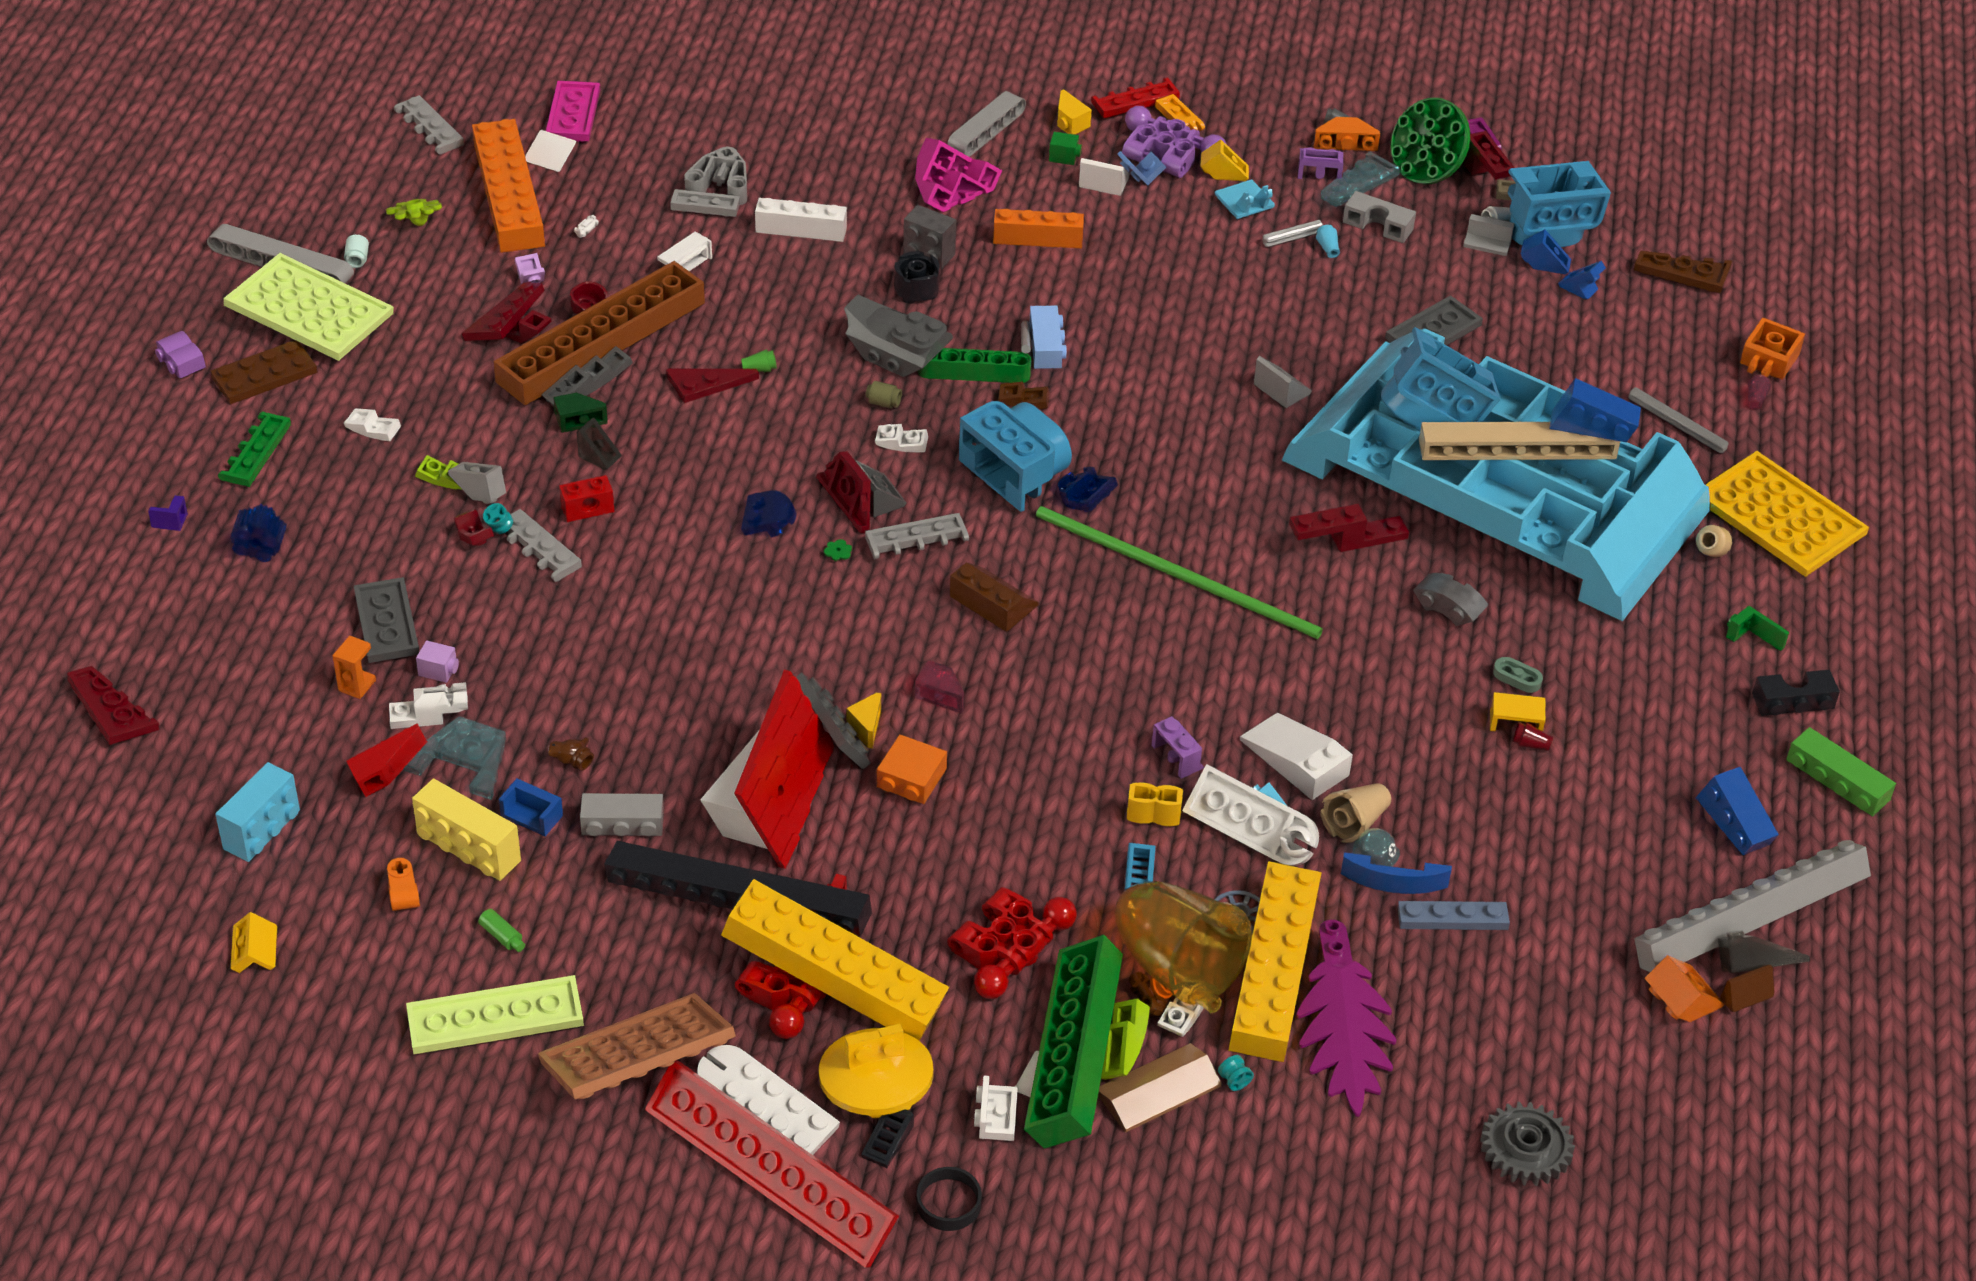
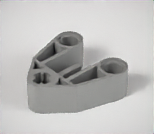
M722 147L702 156L685 173V190L706 192L712 179L713 182H717V186H721L722 183L725 184L727 180V195L740 196V205L747 202L746 162L733 147Z

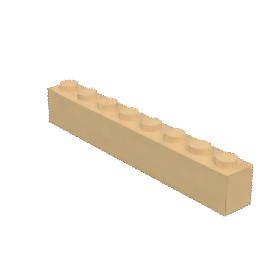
M1422 422L1419 436L1422 460L1617 459L1620 441L1549 429L1550 422Z

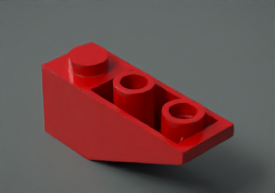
M416 723L348 759L346 762L365 797L390 785L427 743V740Z

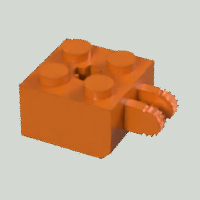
M1762 317L1744 345L1740 363L1748 366L1747 372L1751 374L1755 370L1761 371V378L1766 379L1771 375L1783 380L1800 355L1805 333Z

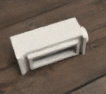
M695 231L657 256V259L665 265L676 261L690 271L708 258L712 259V241Z

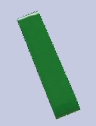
M943 348L917 373L919 376L928 379L1025 383L1031 377V356L1027 353L1013 351Z

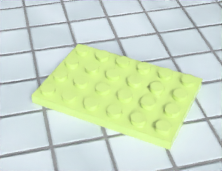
M282 253L275 256L224 298V306L338 361L393 315L394 310L393 306Z

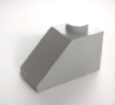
M462 462L448 470L449 476L472 500L490 504L496 502L497 498L506 493L501 466Z

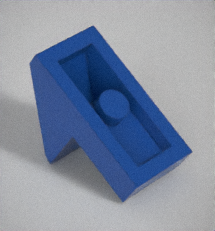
M1602 261L1569 272L1558 284L1561 288L1583 299H1589L1598 290L1595 281L1600 278L1599 274L1606 267Z

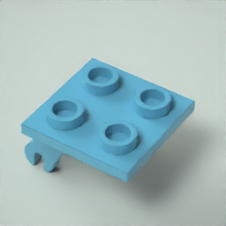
M1252 179L1217 190L1214 194L1236 219L1275 206V203L1270 199L1273 195L1272 189H1268V185L1263 186L1261 189Z

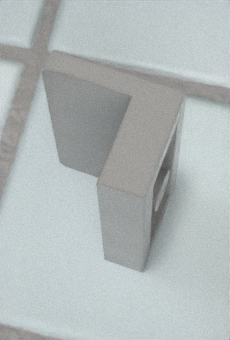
M1471 214L1463 246L1506 256L1512 240L1515 223Z

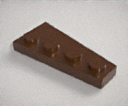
M1640 251L1635 262L1634 271L1721 294L1731 269L1732 261L1724 260V263L1713 262V258H1704L1703 261L1691 260V256L1686 255L1672 258L1667 253Z

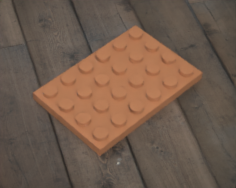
M696 993L539 1052L538 1055L541 1064L574 1099H585L592 1096L595 1091L603 1088H614L620 1085L621 1081L631 1077H642L654 1068L670 1066L675 1060L682 1057L696 1056L705 1048L724 1045L728 1039L734 1038L736 1035L733 1026Z

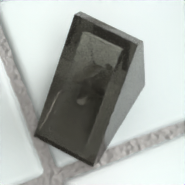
M594 417L576 432L578 457L604 470H607L622 457V454Z

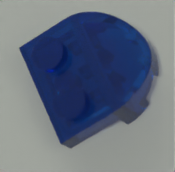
M1084 467V472L1077 475L1070 472L1059 480V493L1066 507L1085 512L1092 511L1118 486L1116 477L1097 475L1095 467Z
M770 490L748 495L741 530L745 536L768 531L771 538L783 533L782 528L788 523L793 525L797 517V511L791 500L780 491Z

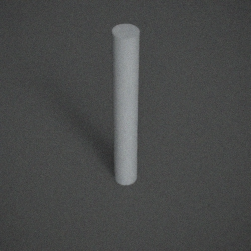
M1028 321L1021 323V350L1023 353H1029L1031 350L1030 323Z

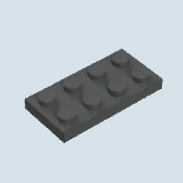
M1450 295L1386 331L1385 339L1392 342L1411 333L1412 329L1416 327L1418 329L1425 328L1445 337L1444 344L1448 345L1482 326L1483 318Z
M404 577L354 585L364 641L371 644V649L367 653L368 662L372 663L418 655L419 646Z
M802 672L796 676L800 682L801 690L810 699L814 711L838 748L862 769L871 764L866 756L868 749L860 740L856 741L854 737L857 735L856 731L848 722L845 724L843 719L846 716L837 705L834 706L832 704L835 699L826 688L822 690L821 685L814 677L809 679Z

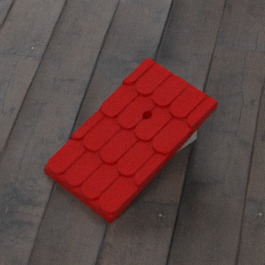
M784 669L760 730L700 799L722 836L768 849L778 867L786 869L800 840L799 833L810 813V804L824 777L823 770L834 749L831 736L824 730L822 721L812 709L810 699L804 695L799 680L793 676L790 670Z

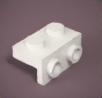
M989 1076L983 1077V1086H977L976 1103H981V1109H975L974 1127H980L979 1139L1014 1141L1018 1087L989 1085Z

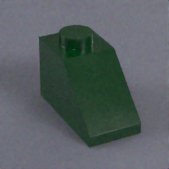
M577 392L553 397L555 416L561 433L608 424L607 406L602 401Z

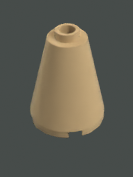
M1379 783L1332 792L1323 799L1324 808L1321 809L1323 824L1333 837L1338 835L1343 839L1341 842H1354L1361 838L1391 804L1390 792L1384 785Z

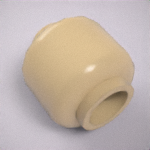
M1707 525L1697 534L1696 546L1704 555L1715 558L1722 557L1731 549L1732 537L1729 531L1723 527Z

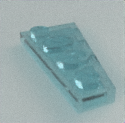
M1369 151L1364 160H1358L1355 163V167L1352 170L1347 169L1341 179L1336 178L1321 191V199L1335 207L1347 202L1355 191L1365 193L1399 176L1400 168Z

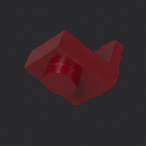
M475 509L454 517L460 540L470 545H482L487 542L488 538L494 536L492 527L481 522L478 511Z

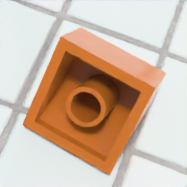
M1669 955L1645 977V980L1651 985L1649 988L1650 992L1657 999L1663 1000L1668 1005L1665 1008L1666 1011L1676 1020L1680 1018L1692 1022L1725 1005L1692 965Z

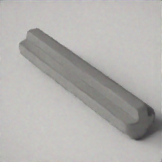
M1315 220L1264 234L1262 242L1265 247H1271L1317 234L1318 228L1323 226V223L1320 220Z

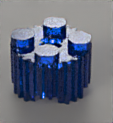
M260 504L253 507V509L239 510L230 535L231 543H234L232 550L238 555H249L250 558L255 557L261 562L271 561L272 556H275L280 550L287 524L280 520L279 516H276L272 507L268 508L267 505L263 506Z

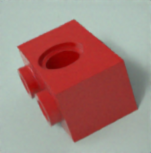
M607 475L559 485L561 508L567 522L615 512L613 490Z

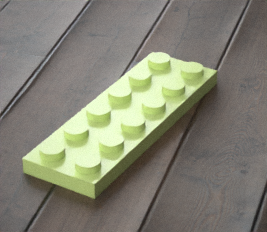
M575 975L406 1003L413 1054L584 1026Z

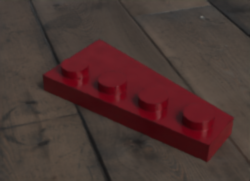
M522 283L516 290L463 331L461 334L464 341L504 339L545 291L543 284Z
M93 666L67 673V681L109 745L159 730V722L155 718L150 719L146 716L143 708L139 705H133L123 691L119 692L114 689L113 683Z

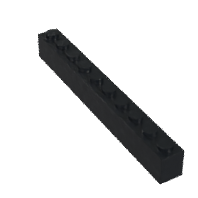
M621 841L615 843L604 863L608 882L615 885H624L642 891L647 890L666 896L679 897L693 902L697 901L734 909L752 880L755 879L858 937H861L872 914L869 894Z

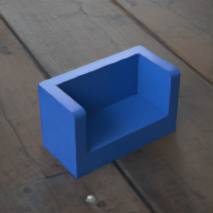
M518 778L499 798L501 817L545 837L563 816L561 797Z

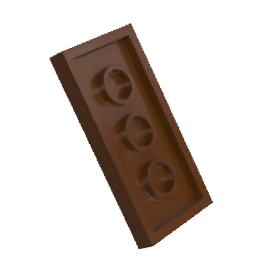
M296 340L210 370L211 378L230 405L318 373L316 364L299 341Z

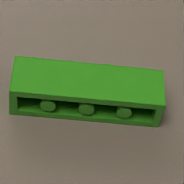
M1811 727L1791 743L1786 759L1788 762L1872 817L1891 800L1896 782Z

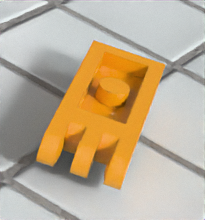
M1174 94L1156 100L1155 108L1168 120L1180 119L1185 122L1186 126L1190 127V130L1202 131L1205 129V124Z

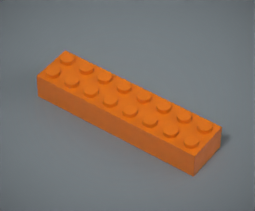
M503 119L501 121L472 124L474 147L500 252L545 247L543 222L516 120Z

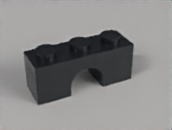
M1829 669L1805 672L1801 688L1788 685L1781 674L1757 676L1752 696L1761 716L1835 709L1840 690Z

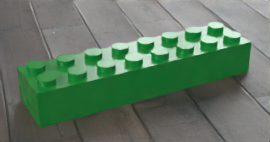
M1105 935L1060 949L1058 953L1024 1130L1044 1149L1091 1135L1123 957V953Z

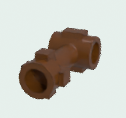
M1142 972L1133 973L1128 980L1132 986L1130 988L1134 994L1139 993L1142 997L1141 1001L1150 1006L1149 1016L1153 1017L1156 1015L1161 1017L1168 1006L1167 1002L1162 997L1152 994L1148 983L1150 979L1146 974Z

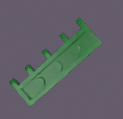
M260 412L258 419L262 421L259 426L252 425L248 431L253 436L249 442L241 441L238 448L242 452L238 457L231 456L227 462L232 467L229 471H220L218 478L222 481L250 487L291 426L290 418Z

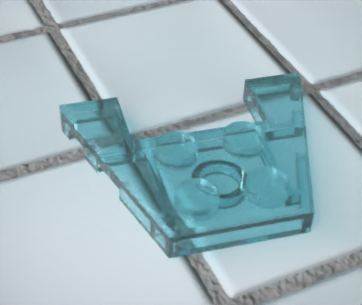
M459 716L430 737L403 770L421 776L433 758H438L477 771L478 774L469 785L470 793L491 800L494 795V785L497 782L499 763H501L506 742V732Z

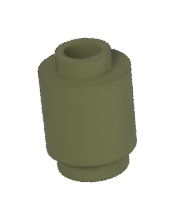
M874 381L872 385L869 384L867 387L866 398H869L870 404L887 408L898 407L902 398V389H898L896 385Z

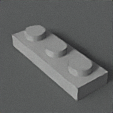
M675 189L670 204L671 210L736 217L740 205V196Z

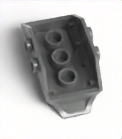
M859 294L844 308L848 319L846 335L866 361L902 377L924 368L953 339L952 334L947 331V326L939 320L917 311L905 314Z

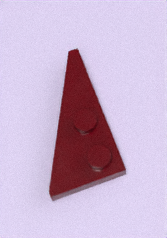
M669 368L666 369V377L683 402L687 403L758 380L759 372L757 369Z

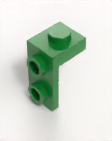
M1747 606L1739 614H1733L1727 623L1729 628L1726 637L1733 642L1746 632L1751 631L1776 649L1781 651L1785 648L1789 632L1751 606Z

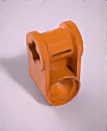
M405 858L391 860L387 865L392 911L420 907L418 888L414 880L410 861Z

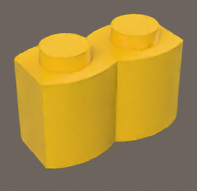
M1148 783L1130 784L1127 820L1135 823L1154 822L1163 826L1179 825L1183 789L1171 785L1156 787Z

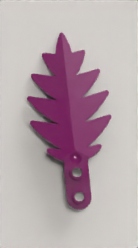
M1326 920L1319 927L1324 962L1319 964L1310 973L1308 979L1309 982L1319 981L1302 1002L1296 1017L1300 1019L1321 1009L1323 1010L1305 1031L1299 1042V1047L1304 1048L1328 1038L1315 1056L1310 1067V1074L1313 1075L1337 1064L1330 1081L1328 1096L1332 1097L1345 1092L1351 1110L1356 1117H1360L1365 1091L1376 1095L1381 1094L1379 1083L1367 1064L1390 1072L1393 1070L1390 1060L1369 1037L1395 1045L1397 1040L1381 1020L1367 1008L1386 1015H1391L1392 1009L1378 992L1362 979L1371 980L1372 974L1363 965L1352 960L1346 926L1337 920Z

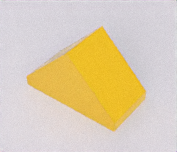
M875 693L846 709V723L848 722L857 733L856 736L867 748L873 749L881 714V693Z

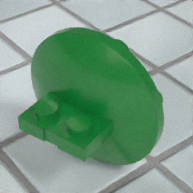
M1426 98L1411 105L1398 118L1391 138V155L1398 171L1410 181L1426 185L1441 182L1455 173L1463 163L1470 144V128L1465 114L1457 105L1442 98Z

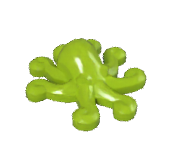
M414 199L397 203L396 207L387 208L386 213L388 215L394 214L397 220H403L406 217L414 225L423 226L428 220V215L440 210L442 204L438 200L427 202L426 199Z

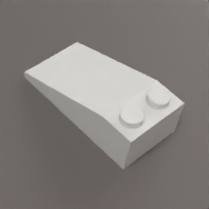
M1274 714L1240 736V741L1311 800L1350 774L1353 755L1334 739L1282 714Z

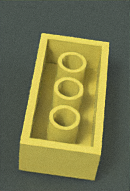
M434 778L412 798L416 830L422 839L430 840L443 851L456 855L464 863L477 867L485 875L492 876L499 881L521 861L518 829L514 823Z

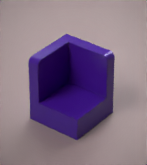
M175 495L169 509L150 507L148 510L151 527L181 531L188 515L184 496Z

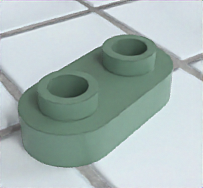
M1501 657L1495 662L1493 674L1498 680L1528 693L1536 692L1541 688L1543 676L1539 670L1510 657Z

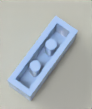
M1058 305L1030 306L1029 323L1034 369L1062 368V359H1066L1067 350L1066 345H1062L1065 343V331L1060 330L1063 329V315L1058 314Z

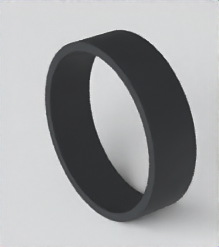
M957 1167L934 1169L927 1173L918 1185V1213L924 1222L935 1229L942 1231L963 1229L973 1223L980 1213L981 1187L976 1178L963 1169ZM940 1180H957L965 1183L974 1191L977 1203L970 1212L963 1216L942 1218L932 1214L924 1207L921 1195L932 1183Z

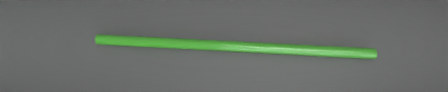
M1040 506L1037 510L1036 517L1308 636L1319 639L1322 634L1323 628L1048 508Z

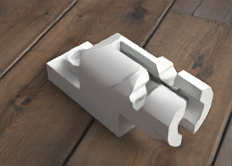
M466 682L454 683L451 688H448L446 684H441L437 687L414 689V701L389 703L391 729L409 728L416 723L419 727L442 725L443 714L467 710Z

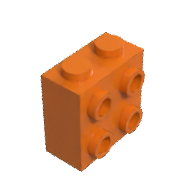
M899 734L877 768V787L886 792L903 796L911 801L925 804L947 769V751Z

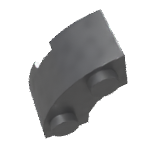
M1428 574L1413 590L1426 611L1434 610L1448 617L1455 626L1473 622L1488 606L1482 595L1468 583L1464 586L1453 580L1454 576L1449 574Z

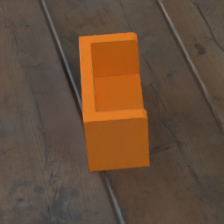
M349 635L332 655L338 691L361 699L376 681L375 675L362 670L361 660L371 649L369 642Z

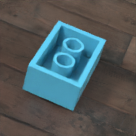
M267 762L215 813L224 850L249 862L256 854L263 850L264 846L273 837L280 833L281 829L291 819L297 816L300 807L293 774Z

